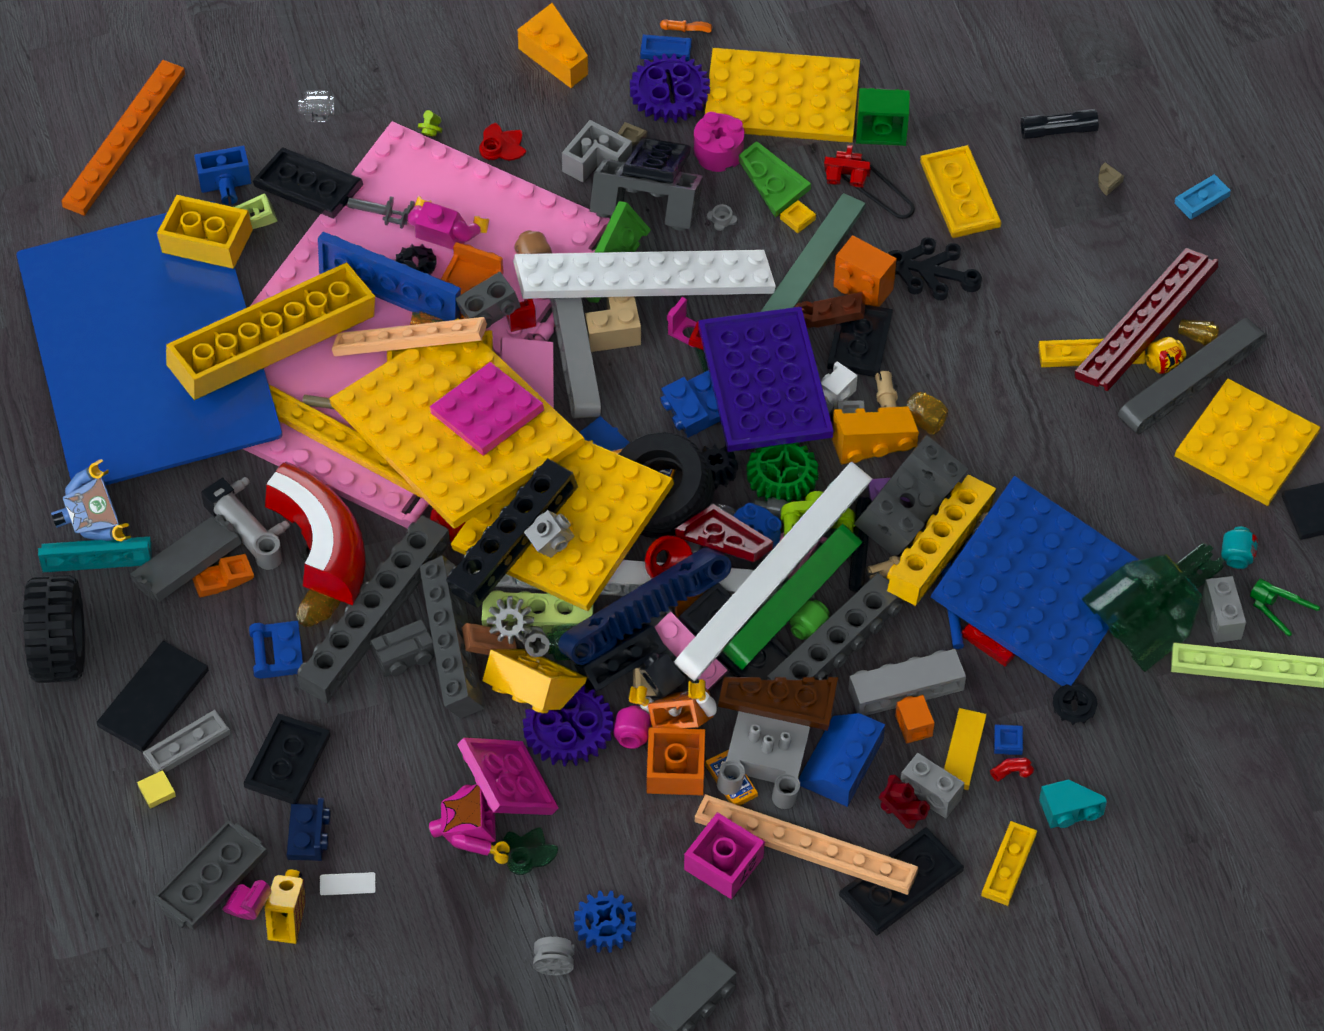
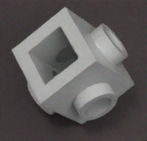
M549 510L540 514L534 523L524 531L537 552L550 558L557 552L565 549L568 542L575 537L569 529L571 524L568 519L561 513L557 515Z

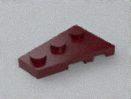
M714 504L675 528L676 537L752 562L773 550L772 540Z

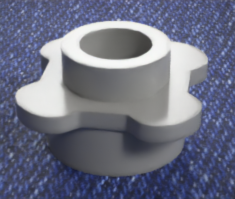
M717 205L712 211L707 213V219L714 223V228L718 231L723 230L728 225H735L737 223V217L732 215V209L727 205Z

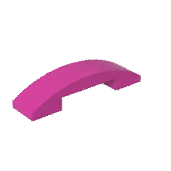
M263 880L255 881L251 889L244 884L237 885L222 910L239 918L254 920L259 915L272 890Z

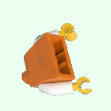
M702 679L699 680V683L689 681L688 691L673 693L656 701L646 697V687L638 686V688L631 686L629 702L640 704V707L650 715L652 728L682 729L699 727L713 718L717 711L716 702L710 696L709 690H705V680Z

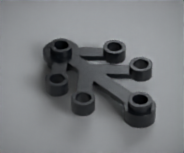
M923 238L919 246L906 252L892 250L887 253L897 258L895 275L902 277L911 294L916 295L922 292L923 280L919 277H914L910 270L919 272L932 290L933 297L940 301L948 297L949 288L946 284L939 283L935 276L961 282L962 289L967 292H976L981 287L982 276L976 269H968L962 272L939 266L950 260L955 261L959 259L961 248L956 243L948 244L944 252L921 262L914 259L924 254L931 255L935 252L936 242L933 238ZM917 284L919 287H913L912 285ZM942 290L944 293H938L937 291Z

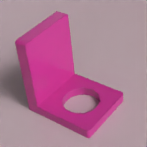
M682 297L667 315L668 335L689 344L690 338L683 335V330L687 327L695 328L697 322L686 317L687 299Z

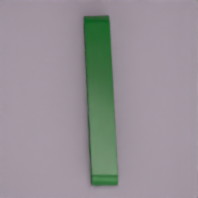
M842 523L729 642L722 652L743 670L863 541Z

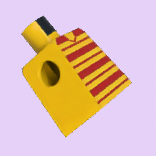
M287 870L285 876L277 875L274 877L271 886L272 893L265 904L268 940L297 943L305 907L304 880L302 879L301 872L297 870ZM282 913H288L287 917L283 916Z

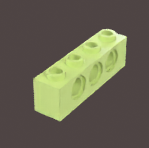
M495 590L483 601L481 621L483 626H495L496 624L487 623V618L494 616L489 612L490 607L498 608V599L503 600L505 605H507L508 596H512L514 605H517L519 599H523L521 609L527 606L531 607V612L525 616L534 617V622L527 624L528 626L541 627L546 636L561 637L567 630L592 616L594 604L589 611H586L549 593L541 594L528 591L510 593ZM535 611H542V613H539V614H536V613H533V612H535ZM562 612H569V614H566V615L561 614V613H562ZM508 614L507 618L504 619V622L508 621V626H513L514 622L518 621L517 618L513 619L514 615Z

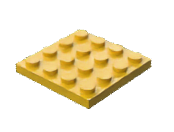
M1227 379L1175 452V457L1269 506L1319 434L1321 427Z

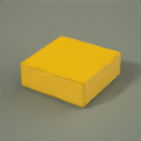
M797 200L780 213V220L796 233H799L816 220V214Z

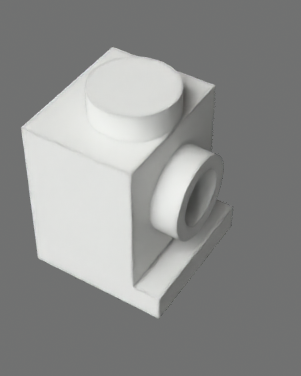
M839 362L834 364L833 372L826 374L821 380L826 402L834 404V409H837L838 401H846L856 391L857 375Z

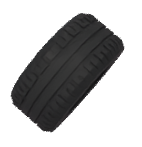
M671 432L649 433L633 440L619 452V455L655 471L674 469L683 472V478L678 489L662 501L640 535L656 539L663 536H675V528L711 506L715 490L713 474L698 447L684 436Z

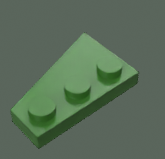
M756 141L739 154L740 164L775 218L811 190V183L759 142Z

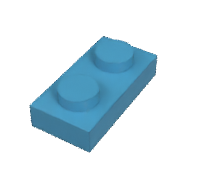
M1214 174L1175 198L1174 204L1191 220L1230 197L1231 190Z

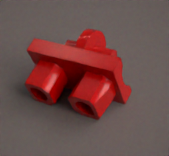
M848 145L846 152L837 151L836 158L825 156L824 167L827 183L840 184L843 173L851 175L850 186L863 188L867 177H870V162L861 161L862 154L853 153V145Z

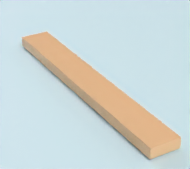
M706 794L695 815L696 823L707 826L718 812L765 841L764 846L907 895L918 873V866Z

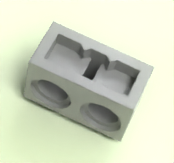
M1233 576L1206 579L1202 600L1214 642L1241 640L1246 620Z
M919 753L913 757L901 772L900 780L903 783H909L914 788L915 796L919 800H925L930 805V809L944 818L949 816L962 799L964 782Z

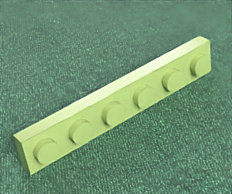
M1173 643L1171 672L1324 688V658Z

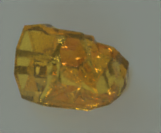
M922 392L912 394L907 400V406L910 408L915 424L930 434H937L947 419V407L940 400Z
M309 589L296 614L297 621L304 627L317 625L320 621L328 620L341 601Z

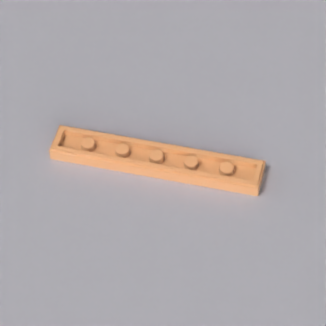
M485 317L343 332L338 333L331 350L334 356L481 341L487 323Z

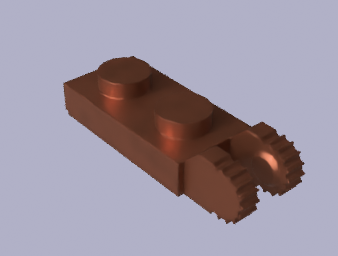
M863 292L814 301L813 303L808 301L799 302L795 307L802 308L807 328H819L863 319L865 296Z

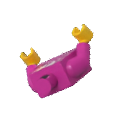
M421 196L417 197L415 206L408 214L409 224L415 226L416 238L452 250L456 242L464 244L479 233H487L489 218L484 219L480 218V216H474L473 223L467 225L459 212L434 204L431 200H423Z

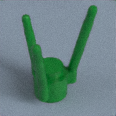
M1262 578L1257 581L1250 594V597L1256 600L1253 606L1260 609L1287 636H1291L1292 632L1265 605H1273L1278 596H1281L1316 611L1320 610L1318 605L1306 601L1289 591L1278 588Z

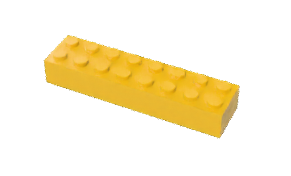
M346 262L166 344V365L190 396L196 400L374 317L375 295Z

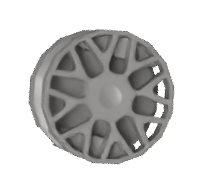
M544 937L534 943V954L536 956L533 958V968L537 972L546 975H564L573 970L574 959L572 956L574 955V944L571 945L570 940L561 937Z

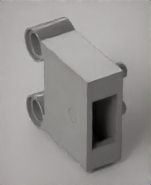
M739 711L727 759L719 769L717 779L718 790L725 795L736 794L740 791L744 775L746 774L749 777L775 783L772 801L778 808L789 809L793 807L800 790L798 776L810 727ZM726 776H733L736 779H728ZM786 789L789 790L791 793H784L781 790Z

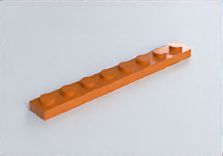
M165 60L161 61L61 200L63 208L84 216L184 77L185 69Z

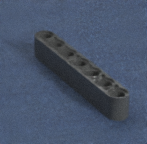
M1248 318L1242 319L1129 400L1120 409L1118 417L1136 434L1143 433L1255 352L1264 343L1267 335Z

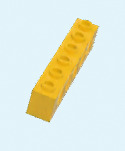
M969 474L962 483L958 482L952 490L951 497L949 499L945 498L942 501L938 514L931 515L924 532L919 531L917 533L913 546L911 548L907 547L903 551L899 564H893L887 574V579H889L887 591L916 606L973 532L978 517L990 510L996 488Z

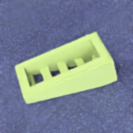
M265 193L235 206V208L248 210L252 229L267 226L278 221L272 204Z

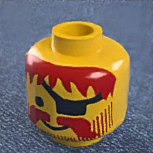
M1168 336L1154 341L1148 346L1145 361L1149 369H1154L1158 374H1166L1184 362L1186 351L1181 341Z

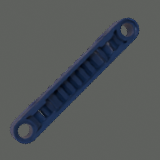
M708 547L700 549L567 630L559 639V650L579 665L589 663L613 648L617 643V639L623 640L625 633L632 634L633 628L641 629V624L643 622L650 623L651 617L658 618L661 611H669V606H678L677 601H686L687 597L697 596L724 580L731 571L730 559L715 549Z

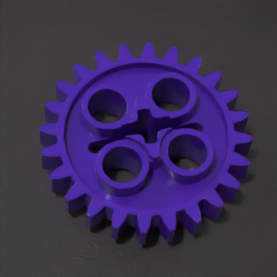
M663 53L662 59H658L655 55L653 56V62L645 59L644 66L638 65L637 72L632 73V79L630 80V97H633V105L638 104L639 112L645 110V117L654 114V121L663 117L664 123H667L669 118H672L677 123L680 116L686 121L688 113L695 117L696 109L703 110V104H706V101H708L707 94H710V79L707 78V71H702L701 64L694 66V59L686 62V55L676 59L675 53H673L671 58H667V55ZM666 72L670 74L674 104L670 102Z
M584 685L561 710H549L548 713H540L533 709L525 710L526 718L523 719V732L527 746L532 747L534 755L540 753L542 761L551 757L552 765H555L558 760H562L563 767H566L568 760H572L574 765L577 766L579 758L589 762L588 755L591 753L593 756L598 757V748L606 749V741H611L612 739L611 732L614 729L613 713L610 712L609 703H604L602 695L596 697L593 689L586 693Z

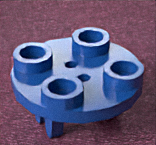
M747 503L734 513L733 517L772 540L773 549L779 543L781 521L766 508L753 503Z

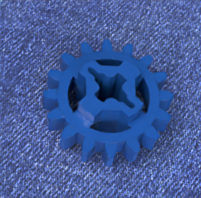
M598 891L597 898H593L589 894L587 895V904L581 901L578 903L579 911L574 912V931H579V941L586 939V948L589 949L594 944L596 945L597 952L600 953L602 947H607L608 952L611 953L614 945H617L620 949L623 948V939L629 942L632 940L631 932H636V912H631V902L624 904L623 895L616 899L614 898L613 891H610L608 896H603L602 891ZM620 913L624 918V924H622L621 919H619ZM586 919H588L589 924H591L590 930L586 925Z

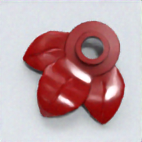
M497 123L489 125L484 130V139L479 146V152L483 158L487 160L501 158L510 161L519 159L526 154V150L519 146L522 141V130L502 132Z

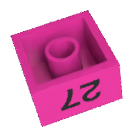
M717 812L684 854V870L732 899L764 858L765 841Z

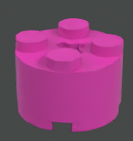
M707 112L694 129V156L698 159L699 164L707 170L722 172L726 171V168L731 166L734 168L740 163L739 154L744 151V128L742 121L727 114Z

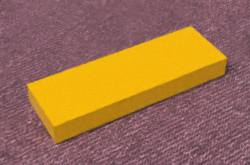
M959 708L944 770L963 781L964 789L969 790L987 714Z
M1010 821L983 887L982 897L1006 906L1009 905L1036 838L1037 830Z

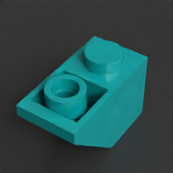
M1069 779L1042 786L1039 797L1050 829L1055 827L1066 828L1082 820H1096L1104 815L1107 804L1104 796Z

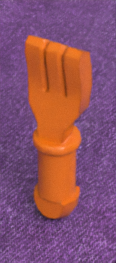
M667 19L660 22V27L663 30L682 32L704 31L710 33L713 28L707 22L686 24V20L674 21Z

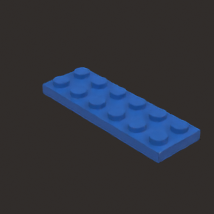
M322 232L318 237L319 274L347 262L375 297L435 322L460 319V309L455 298L461 295V288L435 278L430 274L413 269L406 264L391 260L384 255L374 253L362 246L345 241L338 236Z

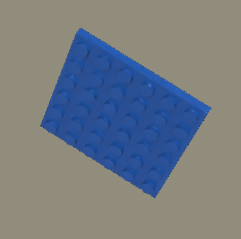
M1014 476L930 597L1059 685L1064 686L1068 684L1072 686L1150 566Z

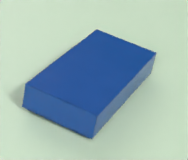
M643 35L640 59L653 60L654 55L658 59H662L663 53L667 55V58H671L673 53H675L676 59L686 55L685 61L688 62L690 61L692 38Z

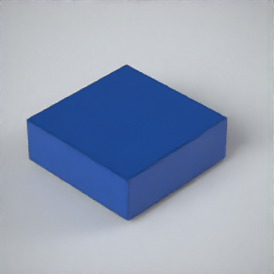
M995 725L994 754L1022 755L1023 726Z

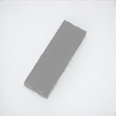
M213 710L145 750L143 755L155 773L162 770L166 773L230 735V729L216 710Z

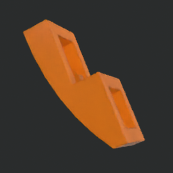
M246 554L220 558L218 565L206 568L192 578L199 598L246 583L254 578V573Z

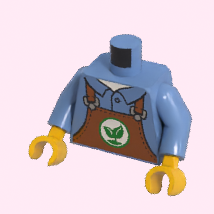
M100 459L91 464L90 467L78 472L65 488L66 495L62 497L66 508L52 512L53 521L56 528L72 523L75 533H80L84 538L91 540L123 541L130 539L131 535L125 536L122 532V529L128 527L129 524L119 523L103 480V476L109 473V470L105 472L99 470L98 464L103 462Z

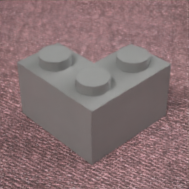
M589 120L562 152V172L584 182L594 169L600 165L603 159L626 162L632 154V141Z

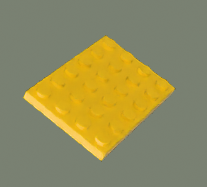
M713 48L709 74L710 94H707L708 101H706L705 114L707 112H715L740 119L743 123L744 134L853 143L860 59Z

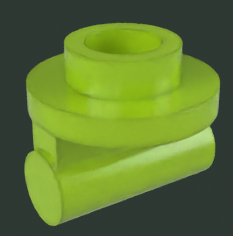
M430 110L425 111L423 114L424 123H418L417 128L422 130L421 134L436 137V134L442 133L443 130L441 127H438L441 123V118Z

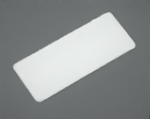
M374 872L320 875V895L375 893Z

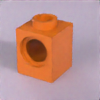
M923 695L917 697L908 696L897 702L895 717L906 744L933 737L934 720Z

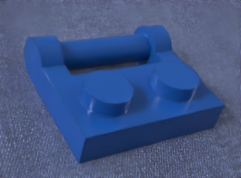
M298 621L267 625L254 623L250 625L249 634L253 638L256 664L253 666L254 676L262 679L297 674L299 667L303 663ZM272 637L275 664L269 665L266 663L264 638Z

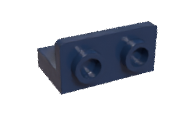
M318 798V805L291 804L287 845L288 860L322 861L323 850H328V833H324L325 825H330L331 810L326 808L324 798Z

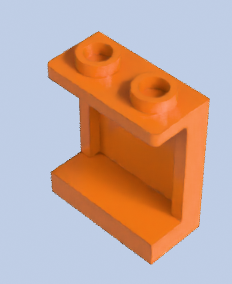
M456 242L453 246L454 255L440 280L461 288L462 295L498 272H501L503 275V258L493 252H485L471 245Z

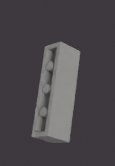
M956 649L948 651L939 650L929 656L921 658L912 657L898 664L889 663L878 669L858 671L850 676L848 690L856 712L867 716L894 709L897 702L908 696L917 697L923 695L925 700L963 691L966 675Z

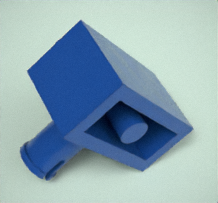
M244 145L194 155L201 193L220 190L221 202L224 205H229L228 196H230L232 205L238 201L235 187L252 184Z

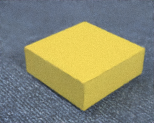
M163 770L137 782L150 809L176 797L175 791Z

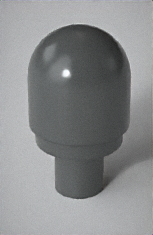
M775 497L768 498L767 501H754L755 505L766 508L780 520L781 508L789 503L785 499L779 500Z

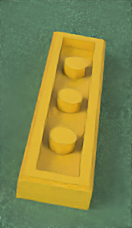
M1103 339L1039 341L1038 348L1041 367L1080 366ZM1145 350L1133 364H1145Z

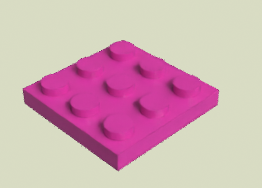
M491 362L429 406L432 415L483 456L544 411L541 401Z
M463 738L457 744L464 761L468 764L475 777V782L483 792L487 804L493 813L553 815L558 809L523 741Z

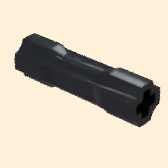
M1095 109L1047 116L1021 117L1020 120L1021 134L1024 139L1072 132L1098 131L1099 128L1098 113Z

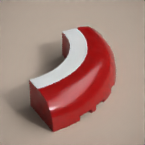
M283 462L266 484L265 507L282 515L292 524L294 522L297 523L302 530L301 534L310 550L309 557L304 565L303 587L353 605L360 593L366 568L365 547L357 520L350 508L327 484L306 470L289 462Z

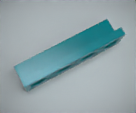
M149 536L134 537L123 541L90 540L42 544L41 548H38V557L43 572L142 566L152 559V541Z

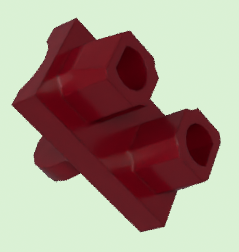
M889 775L887 787L878 797L882 801L881 808L885 813H893L907 829H914L918 820L926 818L930 805L925 800H919L915 796L914 788L909 783H903L897 775Z

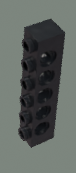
M548 458L541 466L536 468L526 485L518 490L515 498L508 506L501 510L495 522L484 530L479 541L468 549L463 560L450 571L446 581L454 595L476 608L481 605L530 546L531 542L524 531L534 523L540 514L545 513L547 510L556 514L578 488L573 472Z

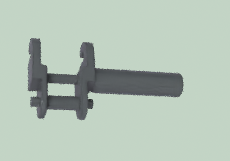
M391 196L386 205L349 198L347 206L352 209L385 215L383 217L385 225H388L389 222L400 224V228L403 229L404 225H407L408 214L415 206V202L410 201V205L404 209V212L392 210L394 197ZM392 214L401 215L402 217L401 219H397L391 216Z

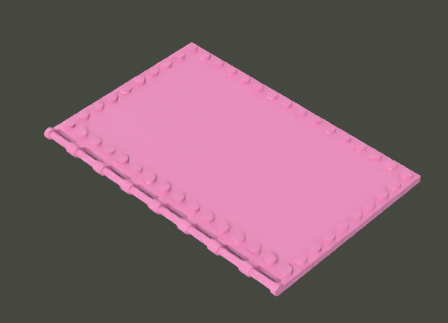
M393 121L351 174L361 178L363 186L352 197L354 199L386 205L391 196L394 197L392 210L404 212V209L410 205V201L416 203L417 197L421 196L423 200H431L434 204L459 212L467 225L473 223L474 216H480V218L484 219L489 218L487 233H479L471 240L465 242L464 245L468 244L485 252H493L503 258V276L515 291L519 302L524 301V299L522 298L513 260L516 254L514 246L521 233L528 230L543 233L551 247L552 253H594L595 250L592 251V248L600 239L610 221V218L599 217L596 213L589 212L590 209ZM347 203L334 219L323 214L319 215L250 306L320 275L318 237L322 232L338 236L345 241L362 246L396 261V254L401 252L402 247L409 248L411 244L414 246L423 244L427 249L432 248L433 254L436 256L437 264L431 276L438 279L442 278L454 255V251L416 238L415 226L409 224L408 221L403 229L400 228V224L389 222L388 225H385L383 220L385 215L348 208ZM392 214L391 217L401 219L402 216ZM414 256L412 261L418 267L419 260ZM375 297L374 317L340 333L433 323L435 321ZM550 298L533 299L536 311V327L511 332L505 316L485 329V331L492 330L493 351L499 357L500 340L502 337L546 342L550 339L555 327L553 312L546 322L540 323L551 308ZM336 334L265 367L264 371L268 384L301 402L304 395L330 398L386 363L387 351L334 356L331 349L338 335ZM310 406L355 430L335 409ZM280 421L283 434L280 439L243 449L277 466H280L283 462H289L323 481L337 495L407 529L411 523H416L429 505L422 497L410 514H404L417 495Z

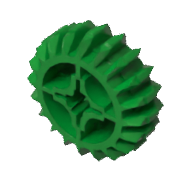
M797 442L756 448L755 453H751L746 471H748L747 480L750 483L751 491H756L758 498L765 496L766 501L768 498L775 497L779 500L785 499L790 503L791 500L800 501L801 496L806 497L810 490H814L819 474L817 472L818 463L815 461L813 452H808L807 445L799 447L800 444ZM785 467V470L783 471V475L780 476V472H782V468Z

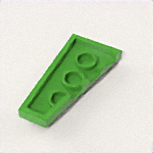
M619 201L594 253L635 252L640 246L638 242L640 238L647 236L651 229L627 202ZM585 297L589 302L598 303L601 297Z

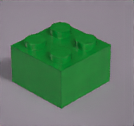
M859 88L856 144L906 146L910 90Z

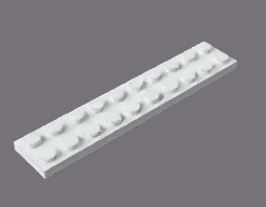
M764 250L515 254L513 260L523 299L773 294L776 287Z

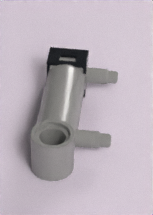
M222 477L201 491L204 507L214 518L219 514L225 522L229 521L232 524L240 541L255 557L259 567L270 570L281 564L282 551L278 536L284 533L290 527V524L285 520L267 531L235 495L249 485L250 481L247 477L237 480L231 485Z

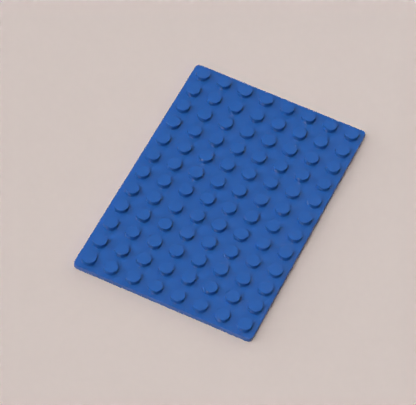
M167 213L20 250L16 254L71 480L78 472L90 467L91 464L100 459L103 462L98 464L99 470L102 472L109 470V473L103 476L105 485L278 440L283 435L264 368L194 400L166 365V344L246 308L235 267L232 269L162 253L157 232Z

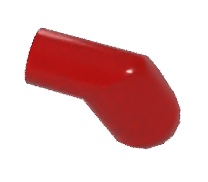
M1026 757L1007 758L990 770V774L995 781L999 782L1010 773L1019 771L1021 777L1026 778L1033 774L1034 768L1031 766L1032 762Z

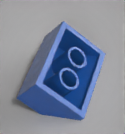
M860 713L833 716L828 731H824L798 779L800 786L848 807L884 740L885 724Z

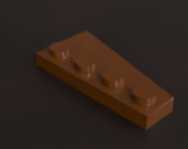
M724 677L718 707L828 731L838 677H828V680H815V677H803L802 680H786V677H775L774 680H761L760 677Z

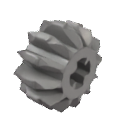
M508 596L507 605H505L503 600L498 599V608L490 607L489 612L494 616L488 617L487 623L496 625L489 632L494 634L499 631L498 641L501 642L504 635L508 636V643L513 644L514 635L519 641H523L524 635L522 631L528 634L531 633L532 628L527 624L533 623L534 617L525 616L532 609L530 606L521 609L523 599H519L517 605H514L513 597ZM508 614L514 615L513 619L517 618L518 620L514 622L513 626H508V621L504 622Z

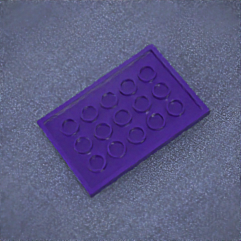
M801 307L698 320L700 337L728 452L833 438L834 431Z

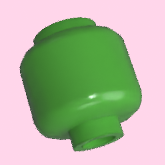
M807 600L789 620L792 634L800 640H807L830 618L829 610L818 600Z

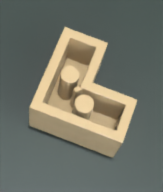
M635 296L607 297V310L585 313L591 352L641 345V325Z

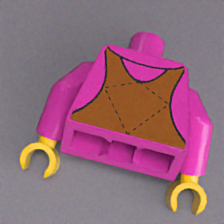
M477 784L464 785L454 795L442 801L441 818L429 823V829L434 838L443 835L455 848L486 856L489 853L494 854V860L499 864L508 862L509 856L499 852L509 853V845L504 841L498 842L495 846L491 845V842L496 841L495 813L488 806L487 800Z

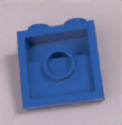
M709 370L688 381L685 377H682L661 388L663 396L660 397V401L666 411L671 410L674 415L672 420L678 431L683 430L687 438L720 422Z

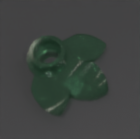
M540 827L529 831L521 838L514 832L509 831L503 839L510 847V852L505 853L509 856L507 867L512 873L517 875L527 874L534 867L548 865L555 859L558 853V846L545 845L544 833ZM519 861H525L522 864H517Z

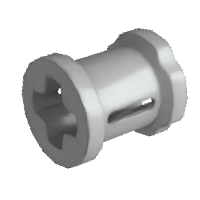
M530 626L532 631L530 634L523 632L524 640L522 642L530 656L541 657L549 650V640L541 627ZM536 638L540 639V641H536L535 645L531 644V642H535Z

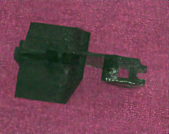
M1200 544L1176 564L1167 554L1127 562L1082 598L1094 614L1097 613L1107 624L1111 634L1115 638L1120 639L1132 653L1131 657L1144 672L1171 652L1173 643H1182L1190 636L1203 597L1198 589L1205 584L1206 579H1212L1224 567L1222 564L1224 560L1221 557L1216 561L1210 559L1213 556L1211 553L1213 547L1211 545ZM1199 569L1203 572L1201 575L1197 573Z

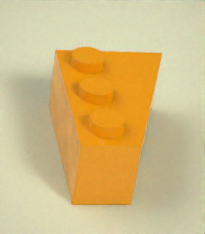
M553 3L549 4L517 29L518 49L568 87L572 88L588 75V55Z
M909 406L878 408V412H865L864 408H857L855 410L856 413H843L842 409H834L832 442L841 465L851 461L858 463L864 459L883 457L888 453L908 451L913 447H917L919 431Z

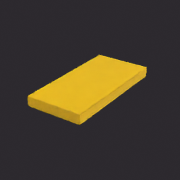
M968 145L920 157V163L952 238L1001 227L999 215Z

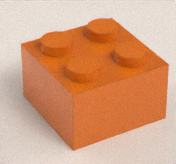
M852 235L836 255L833 287L837 288L841 293L848 295L863 292L865 305L880 307L894 289L897 258Z
M649 728L647 794L703 795L705 729Z

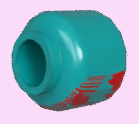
M1235 527L1234 530L1224 534L1221 557L1232 568H1247L1248 565L1255 562L1258 538L1246 527Z

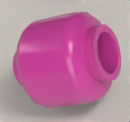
M639 706L626 707L618 712L613 734L621 746L635 749L648 741L649 728L652 725L650 715Z

